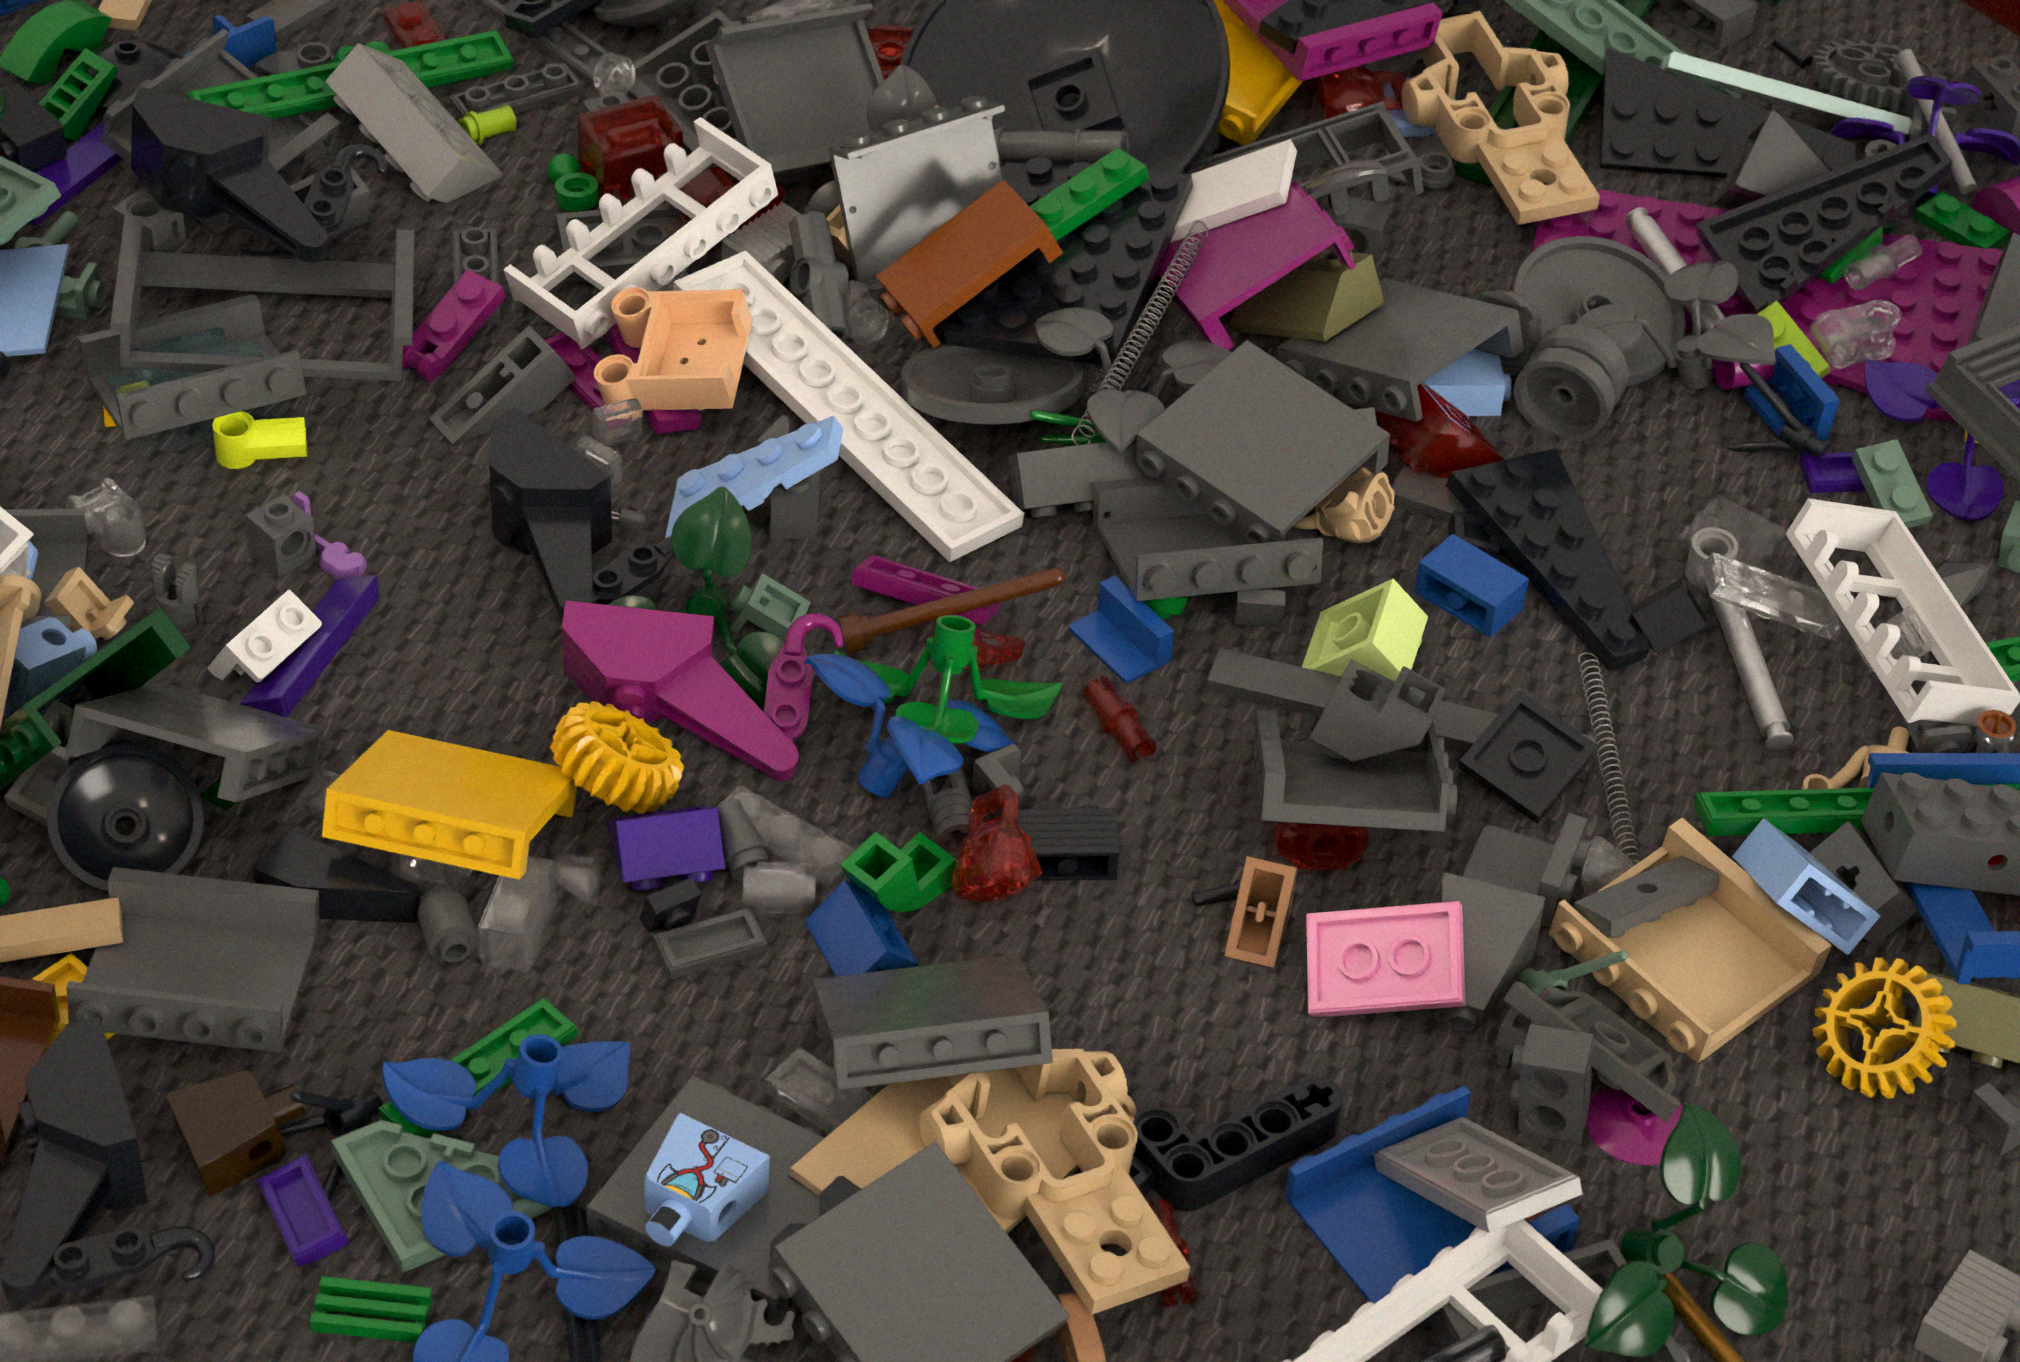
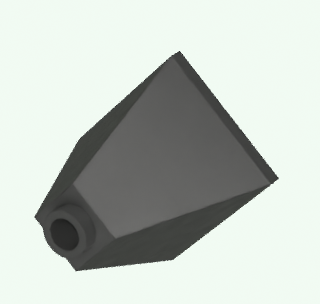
M1771 110L1748 132L1715 197L1714 204L1735 209L1830 171L1783 117Z
M1444 872L1439 903L1459 901L1463 911L1466 1006L1440 1008V1017L1444 1018V1022L1450 1028L1469 1032L1474 1030L1475 1027L1481 1028L1535 953L1545 897Z

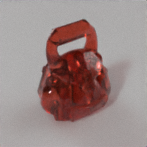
M1355 66L1317 77V90L1325 119L1382 101L1385 103L1387 111L1403 109L1402 87L1407 81L1405 75L1393 71H1371L1365 66L1360 68ZM1382 82H1390L1396 99L1385 97Z
M1007 784L982 794L974 800L969 819L968 835L961 841V851L956 859L952 875V885L961 900L991 902L1004 899L1026 889L1030 882L1042 873L1030 842L1031 838L1020 828L1017 822L1018 796ZM1004 807L1001 817L983 822L985 815Z
M1277 822L1273 828V842L1282 858L1292 863L1297 869L1312 871L1346 869L1347 865L1353 864L1363 857V852L1367 847L1369 838L1366 828L1360 826Z

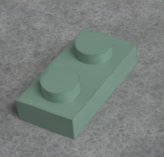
M1898 439L1856 449L1851 459L1873 507L1896 511L1907 528L1929 524L1933 514Z

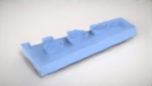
M834 416L816 423L810 422L794 432L779 438L767 439L759 446L739 454L727 455L721 461L699 470L693 469L686 472L677 480L665 538L671 536L674 523L688 507L703 499L718 487H726L735 496L740 505H744L750 511L764 503V499L780 483L785 489H788L837 461L843 427Z

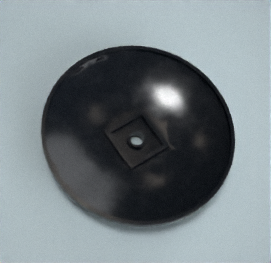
M934 0L916 25L906 45L900 65L910 67L925 80L940 107H946L948 110L961 106L960 101L962 99L976 95L986 96L987 100L1003 104L1005 111L992 115L993 129L1004 127L1007 131L1050 130L1076 132L1077 128H1084L1085 130L1126 131L1129 140V155L1145 164L1147 170L1186 174L1210 142L1220 121L1228 94L1231 62L1224 24L1213 0ZM1077 93L1080 95V99L1075 105L1071 107L1060 106V101L1067 94ZM1006 162L1005 166H1000L1002 178L1010 187L1022 163Z

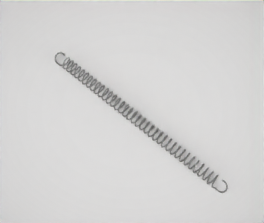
M1197 220L1193 223L1098 391L1100 389L1104 390L1103 387L1105 386L1108 389H1115L1113 386L1107 385L1106 381L1119 386V391H1121V386L1125 384L1131 369L1137 363V358L1143 352L1147 341L1150 340V336L1153 334V330L1156 329V325L1162 319V314L1166 312V308H1168L1169 303L1172 301V297L1175 296L1181 281L1187 275L1190 265L1196 259L1199 249L1205 243V238L1208 236V228L1204 222ZM1196 223L1204 224L1207 230L1205 236L1198 232H1191ZM1196 233L1201 235L1203 242L1195 237H1191L1190 234ZM1187 239H1191L1194 243L1200 244V247L1198 248L1195 244L1188 242ZM1188 244L1192 249L1185 248L1184 245ZM1184 249L1187 253L1194 255V258H1192L1186 253H1182L1181 250ZM1178 255H1182L1185 259L1191 260V263L1189 264L1186 260L1179 258ZM1175 260H1179L1180 263L1188 266V268L1186 269L1184 266L1176 264ZM1175 265L1178 269L1185 271V274H1182L1179 270L1173 269L1172 266ZM1169 271H1173L1176 275L1182 276V279L1180 280L1177 276L1171 275ZM1166 276H1169L1174 281L1179 282V284L1176 285L1173 281L1167 280ZM1166 281L1170 286L1176 287V289L1173 290L1171 287L1164 285L1163 282ZM1160 287H1164L1165 290L1173 292V295L1170 296V294H1168L1167 292L1161 291ZM1160 292L1164 297L1170 298V300L1167 301L1165 298L1157 296V293ZM1154 298H1157L1159 301L1163 303H1167L1166 307H1164L1159 302H1155ZM1151 303H1154L1157 307L1164 309V311L1161 312L1159 309L1151 307ZM1147 309L1160 314V317L1158 318L1155 314L1149 313ZM1148 314L1151 318L1157 320V323H1155L1151 319L1145 318L1144 315ZM1141 320H1145L1147 323L1154 325V328L1152 329L1149 325L1143 324ZM1138 325H1142L1143 328L1151 331V333L1148 334L1146 331L1139 329ZM1135 331H1139L1142 335L1148 336V339L1145 340V338H1143L1142 336L1136 335ZM1132 336H1135L1140 341L1145 342V344L1142 345L1140 342L1133 340ZM1129 342H1133V344L1142 347V349L1139 351L1136 347L1130 346ZM1129 347L1132 351L1138 353V356L1126 351L1125 348ZM1122 353H1126L1128 356L1135 358V361L1133 362L1129 358L1123 357ZM1123 358L1124 361L1132 364V367H1129L1125 363H1121L1119 359ZM1116 364H1120L1123 368L1129 369V372L1126 373L1124 370L1117 368ZM1113 370H1117L1120 374L1126 375V377L1123 379L1120 375L1114 374ZM1110 375H1113L1123 383L1119 384L1117 381L1110 379ZM1087 410L1071 436L1072 441L1076 445L1079 444L1075 442L1074 434L1078 428L1086 437L1092 438L1096 435L1095 432L1097 430L1085 425L1083 422L1088 421L1093 425L1090 422L1091 420L1087 418ZM1084 426L1087 430L1093 432V435L1088 436L1084 434L1080 427Z
M1586 652L1580 654L1577 660L1580 663V657L1584 654H1590L1596 658V660L1589 659L1583 662L1579 667L1582 685H1584V696L1588 705V716L1590 717V724H1592V736L1597 739L1600 734L1608 732L1612 734V738L1606 737L1597 743L1595 740V744L1598 745L1605 739H1611L1614 742L1613 744L1601 746L1596 755L1599 757V769L1602 770L1600 775L1603 777L1602 783L1604 784L1603 789L1607 798V809L1610 811L1609 817L1611 818L1610 823L1614 832L1613 838H1616L1614 843L1616 845V852H1618L1617 858L1620 859V872L1624 873V865L1634 861L1639 863L1640 855L1637 854L1639 850L1636 847V836L1633 833L1634 827H1632L1633 821L1629 813L1630 807L1627 806L1629 802L1626 799L1627 793H1625L1626 788L1622 779V768L1619 765V754L1616 752L1617 746L1615 745V735L1611 726V715L1607 706L1606 694L1604 693L1605 688L1603 687L1602 674H1600L1601 669L1598 667L1600 663L1594 654ZM1586 662H1597L1598 666H1589L1583 671L1581 670ZM1595 667L1599 670V672H1591L1583 678V673L1588 668ZM1598 674L1600 676V679H1591L1584 684V680L1588 675ZM1593 680L1601 682V685H1594L1587 690L1585 689L1586 685ZM1601 687L1603 689L1602 692H1594L1587 697V692L1591 688ZM1601 693L1604 695V698H1596L1588 703V699L1593 694ZM1596 700L1605 701V705L1600 704L1589 709L1592 702ZM1598 706L1606 707L1607 711L1596 712L1591 717V712L1594 708ZM1596 714H1608V718H1599L1592 723V719ZM1606 719L1610 722L1609 724L1599 725L1595 729L1593 728L1594 724L1599 720ZM1609 726L1611 728V731H1602L1595 736V731L1599 727ZM1603 747H1615V751H1606L1599 756V751ZM1609 752H1613L1616 754V758L1609 757L1600 762V759L1604 754ZM1616 759L1618 761L1617 764H1610L1602 769V764L1606 760ZM1607 767H1619V771H1610L1603 776V771ZM1617 772L1621 775L1620 778L1615 777L1604 782L1605 777L1610 773ZM1613 779H1620L1622 781V784H1614L1606 790V785L1609 781ZM1614 786L1623 787V791H1615L1607 796L1610 788ZM1615 793H1623L1625 795L1624 798H1616L1610 803L1608 802L1610 796ZM1620 799L1626 801V805H1617L1610 810V805L1614 801ZM1625 806L1628 809L1627 812L1621 811L1611 816L1612 811L1617 807ZM1620 813H1627L1629 815V818L1619 819L1613 824V818ZM1622 820L1630 821V825H1623L1614 830L1617 822ZM1630 827L1632 829L1631 832H1624L1617 837L1615 836L1620 828ZM1621 835H1633V839L1622 840L1617 845V839ZM1625 841H1633L1635 843L1634 846H1626L1620 851L1618 850L1620 844ZM1624 849H1636V853H1628L1620 858V853ZM1636 855L1638 857L1637 860H1629L1621 865V861L1625 856Z

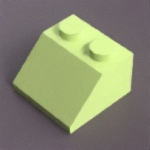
M1391 579L1321 611L1302 667L1342 677L1350 660L1353 659L1395 682L1403 666L1412 670L1418 648L1422 643V635L1428 616L1394 579Z

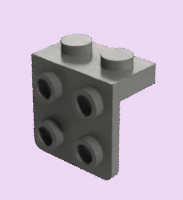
M1568 813L1555 845L1497 826H1485L1480 833L1462 877L1545 897L1541 925L1551 928L1558 903L1564 899L1569 904L1572 899L1578 878L1577 875H1574L1575 869L1583 870L1588 859L1592 841L1584 839L1588 819Z

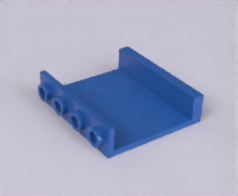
M1465 1085L1447 1094H1437L1431 1097L1424 1105L1403 1115H1392L1381 1125L1360 1135H1350L1344 1138L1337 1146L1316 1156H1305L1289 1168L1285 1200L1368 1302L1377 1303L1391 1292L1394 1285L1402 1277L1408 1274L1417 1275L1430 1265L1434 1257L1442 1249L1448 1246L1457 1247L1467 1240L1472 1231L1477 1227L1377 1172L1373 1154L1377 1153L1376 1151L1460 1117L1466 1118L1471 1092ZM1568 1204L1548 1213L1541 1211L1524 1218L1528 1224L1562 1254L1573 1249L1580 1218ZM1505 1262L1486 1277L1514 1269V1267L1510 1263ZM1429 1316L1428 1318H1426L1425 1320H1423V1321H1422L1421 1323H1419L1418 1325H1420V1324H1422V1323L1428 1321V1320L1430 1319V1316Z

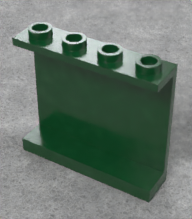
M161 607L2 722L0 729V790L62 743L39 713L52 704L54 700L59 699L81 682L95 700L140 688L191 649V646Z

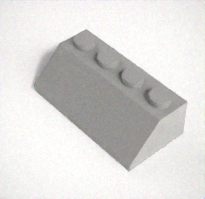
M358 43L325 81L336 93L333 98L334 101L344 111L355 115L361 121L359 125L361 132L374 143H380L387 151L384 155L385 159L395 169L402 173L405 172L413 180L410 183V187L425 201L429 202L431 199L448 203L504 175L402 60Z

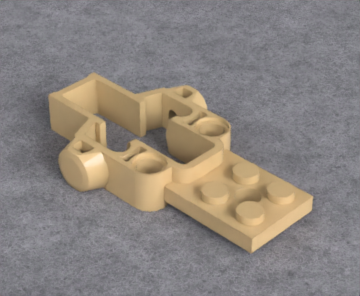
M1480 11L1441 19L1433 46L1419 50V55L1427 68L1421 74L1407 80L1402 87V105L1410 124L1433 127L1447 151L1455 160L1464 163L1480 162L1518 225L1598 209L1600 195L1564 141L1570 103L1566 97L1568 72L1562 57L1557 53L1536 51V49L1503 47ZM1473 52L1497 91L1505 89V85L1516 87L1513 101V116L1520 127L1507 130L1499 129L1476 92L1467 93L1464 100H1452L1455 99L1459 65L1452 54Z
M1052 1049L1053 1063L1014 1068L1035 1101L1044 1098L1045 1092H1070L1074 1100L1085 1097L1084 1105L1078 1101L1066 1105L1061 1116L1060 1127L1061 1140L1080 1167L1082 1173L1060 1180L1051 1176L1017 1122L1006 1124L1000 1137H989L981 1131L975 1120L984 1118L991 1084L984 1072L947 1076L953 1088L921 1111L919 1116V1131L924 1148L935 1141L953 1165H963L988 1206L996 1214L1010 1219L1022 1218L1027 1215L1091 1315L1187 1281L1191 1267L1129 1176L1138 1133L1122 1108V1105L1127 1100V1081L1119 1061L1112 1053L1108 1051H1084L1083 1049ZM1116 1244L1124 1248L1127 1254L1117 1256L1113 1253L1105 1252L1101 1246Z

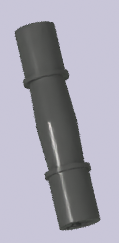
M1004 127L993 129L1000 166H1005L1006 162L1022 163L1024 159L1030 160L1040 156L1046 157L1051 161L1095 163L1117 147L1129 154V140L1126 131L1085 130L1084 128H1077L1076 132L1050 130L1007 131Z

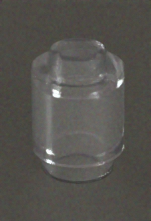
M758 861L757 866L744 867L743 906L755 907V912L804 914L805 904L815 905L816 874H807V863Z

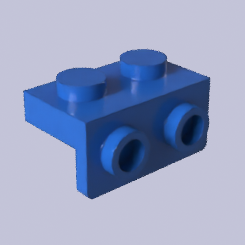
M1791 344L1775 348L1776 362L1772 378L1766 384H1774L1799 420L1816 430V437L1823 441H1828L1840 399ZM1755 385L1746 387L1744 398L1774 433L1779 436L1785 421Z

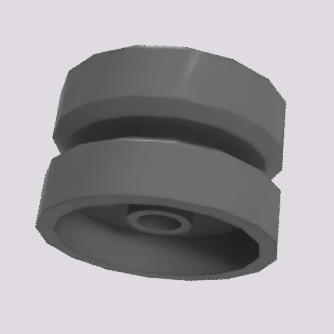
M1560 325L1548 330L1537 343L1530 355V359L1516 377L1513 394L1517 408L1526 421L1536 429L1571 441H1583L1593 437L1605 425L1613 411V407L1627 388L1629 370L1626 358L1617 345L1598 330L1583 325Z

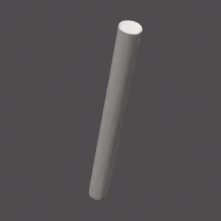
M1911 49L1898 53L1896 58L1908 82L1914 77L1924 76ZM1916 98L1929 125L1934 100ZM1940 110L1935 139L1952 160L1951 173L1961 193H1970L1976 189L1977 184Z

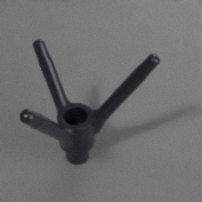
M1740 363V368L1785 421V425L1780 431L1777 440L1730 443L1727 449L1735 452L1771 450L1790 452L1794 449L1800 454L1807 452L1820 460L1827 452L1829 444L1816 437V430L1799 420L1774 384L1767 385L1749 363Z
M294 1091L291 1093V1099L294 1102L325 1108L326 1111L317 1116L278 1126L281 1137L322 1126L328 1127L334 1136L341 1137L367 1125L370 1122V1117L379 1113V1107L383 1105V1102L375 1092H371L363 1097L353 1095L349 1098L337 1099L308 1092ZM335 1158L323 1185L329 1201H331L342 1173V1169Z

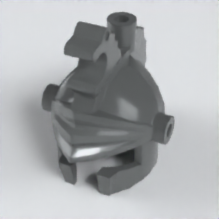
M672 1260L666 1286L657 1304L639 1328L631 1347L629 1362H755L743 1356L748 1346L751 1344L758 1346L761 1343L767 1346L771 1343L779 1345L783 1341H791L794 1338L792 1325L795 1320V1313L793 1311L786 1312L785 1320L778 1326L767 1324L764 1320V1313L768 1307V1302L765 1299L760 1301L751 1299V1291L755 1289L756 1284L752 1281H747L746 1272L742 1268L733 1269L731 1261L725 1260L705 1297L702 1298L688 1291L698 1270L697 1266Z

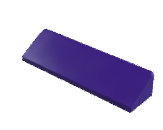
M367 575L337 580L312 611L322 622L321 627L261 682H256L240 704L287 717L378 601L379 587L377 576Z

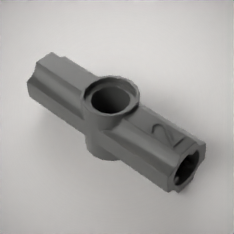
M811 211L807 214L796 215L789 222L795 262L790 272L791 290L795 295L802 296L804 306L844 342L850 336L843 296L847 290L849 280L848 270L843 263L836 262L829 223L825 219V214Z

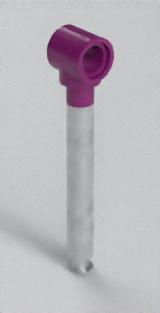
M1638 207L1627 214L1624 221L1625 225L1631 228V234L1649 259L1660 267L1668 277L1678 269L1687 266L1655 220L1648 216V211L1645 208ZM1692 303L1683 304L1686 310L1692 316ZM1701 303V330L1703 333H1706L1709 327L1717 328L1720 321L1726 318L1716 304ZM1712 359L1713 374L1716 382L1722 389L1729 390L1754 385L1740 368V363ZM1749 363L1765 382L1772 378L1774 365Z

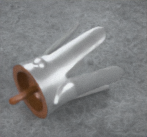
M1988 710L1981 713L1976 722V733L1970 739L1967 753L1976 742L1978 745L1975 753H1992L1993 750H1997V753H2010V743L2013 741V734L2016 731L2014 719L2010 715L1998 710Z

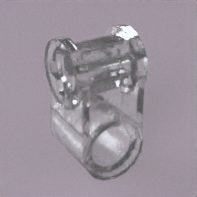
M1872 300L1866 304L1828 310L1820 314L1812 322L1810 335L1829 363L1836 368H1845L1853 364L1866 362L1868 358L1872 360L1885 359L1894 353L1896 341L1893 337L1894 328L1900 324L1901 311L1895 304L1884 300Z
M104 477L100 479L97 487L80 496L70 495L64 499V509L85 510L88 536L111 556L131 558L144 551L147 539L141 506L122 491L111 478Z

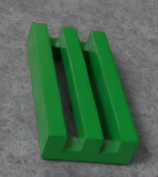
M321 1276L319 1284L320 1293L316 1295L315 1312L311 1314L310 1328L312 1332L416 1343L426 1328L433 1299L432 1288ZM327 1311L341 1312V1313H350V1314H359V1315H362V1316L376 1317V1318L387 1317V1318L414 1320L415 1322H414V1323H408V1322H399V1321H390V1320H381V1319H372V1318H362V1317L335 1315V1314H327Z

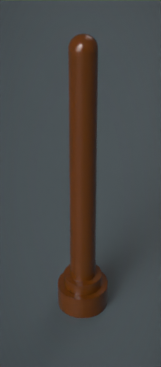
M1055 567L868 618L867 614L858 616L857 612L840 616L838 619L847 652L850 654L867 649L866 644L875 642L874 637L934 621L940 616L956 615L1061 586L1066 580V575L1061 568Z

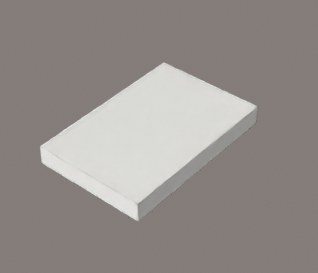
M1291 139L1190 174L1192 175L1193 188L1177 221L1170 243L1184 239L1193 223L1197 220L1204 222L1208 230L1284 205L1287 201L1297 149ZM1198 222L1191 232L1201 233L1207 230L1204 224Z

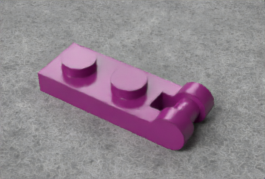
M467 269L413 333L412 346L403 345L402 368L406 370L411 367L417 370V375L420 378L432 382L451 365L506 298L503 287ZM428 349L433 351V353L425 354Z

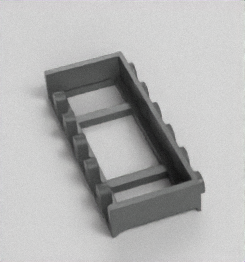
M1383 101L1197 160L1186 173L1190 175L1291 139L1297 149L1293 169L1328 158L1331 159L1336 167L1350 161L1346 152L1382 141L1390 155L1374 160L1386 168L1388 175L1401 171L1415 195L1424 192L1420 158L1413 153L1385 109ZM1371 174L1348 179L1318 191L1316 198L1327 195L1328 204L1335 215H1343L1349 209L1347 188L1368 182L1369 192L1376 202L1387 200L1390 196L1388 175ZM1316 178L1299 183L1306 196H1308L1306 186L1317 180Z

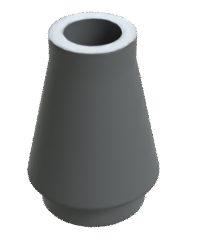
M730 800L718 805L716 808L718 809L725 870H729L734 879L764 871L770 864L767 856L770 853V848L744 811L741 801Z

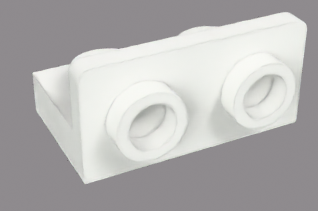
M289 589L221 650L207 669L221 680L235 670L240 676L246 672L255 682H261L321 627L322 622Z

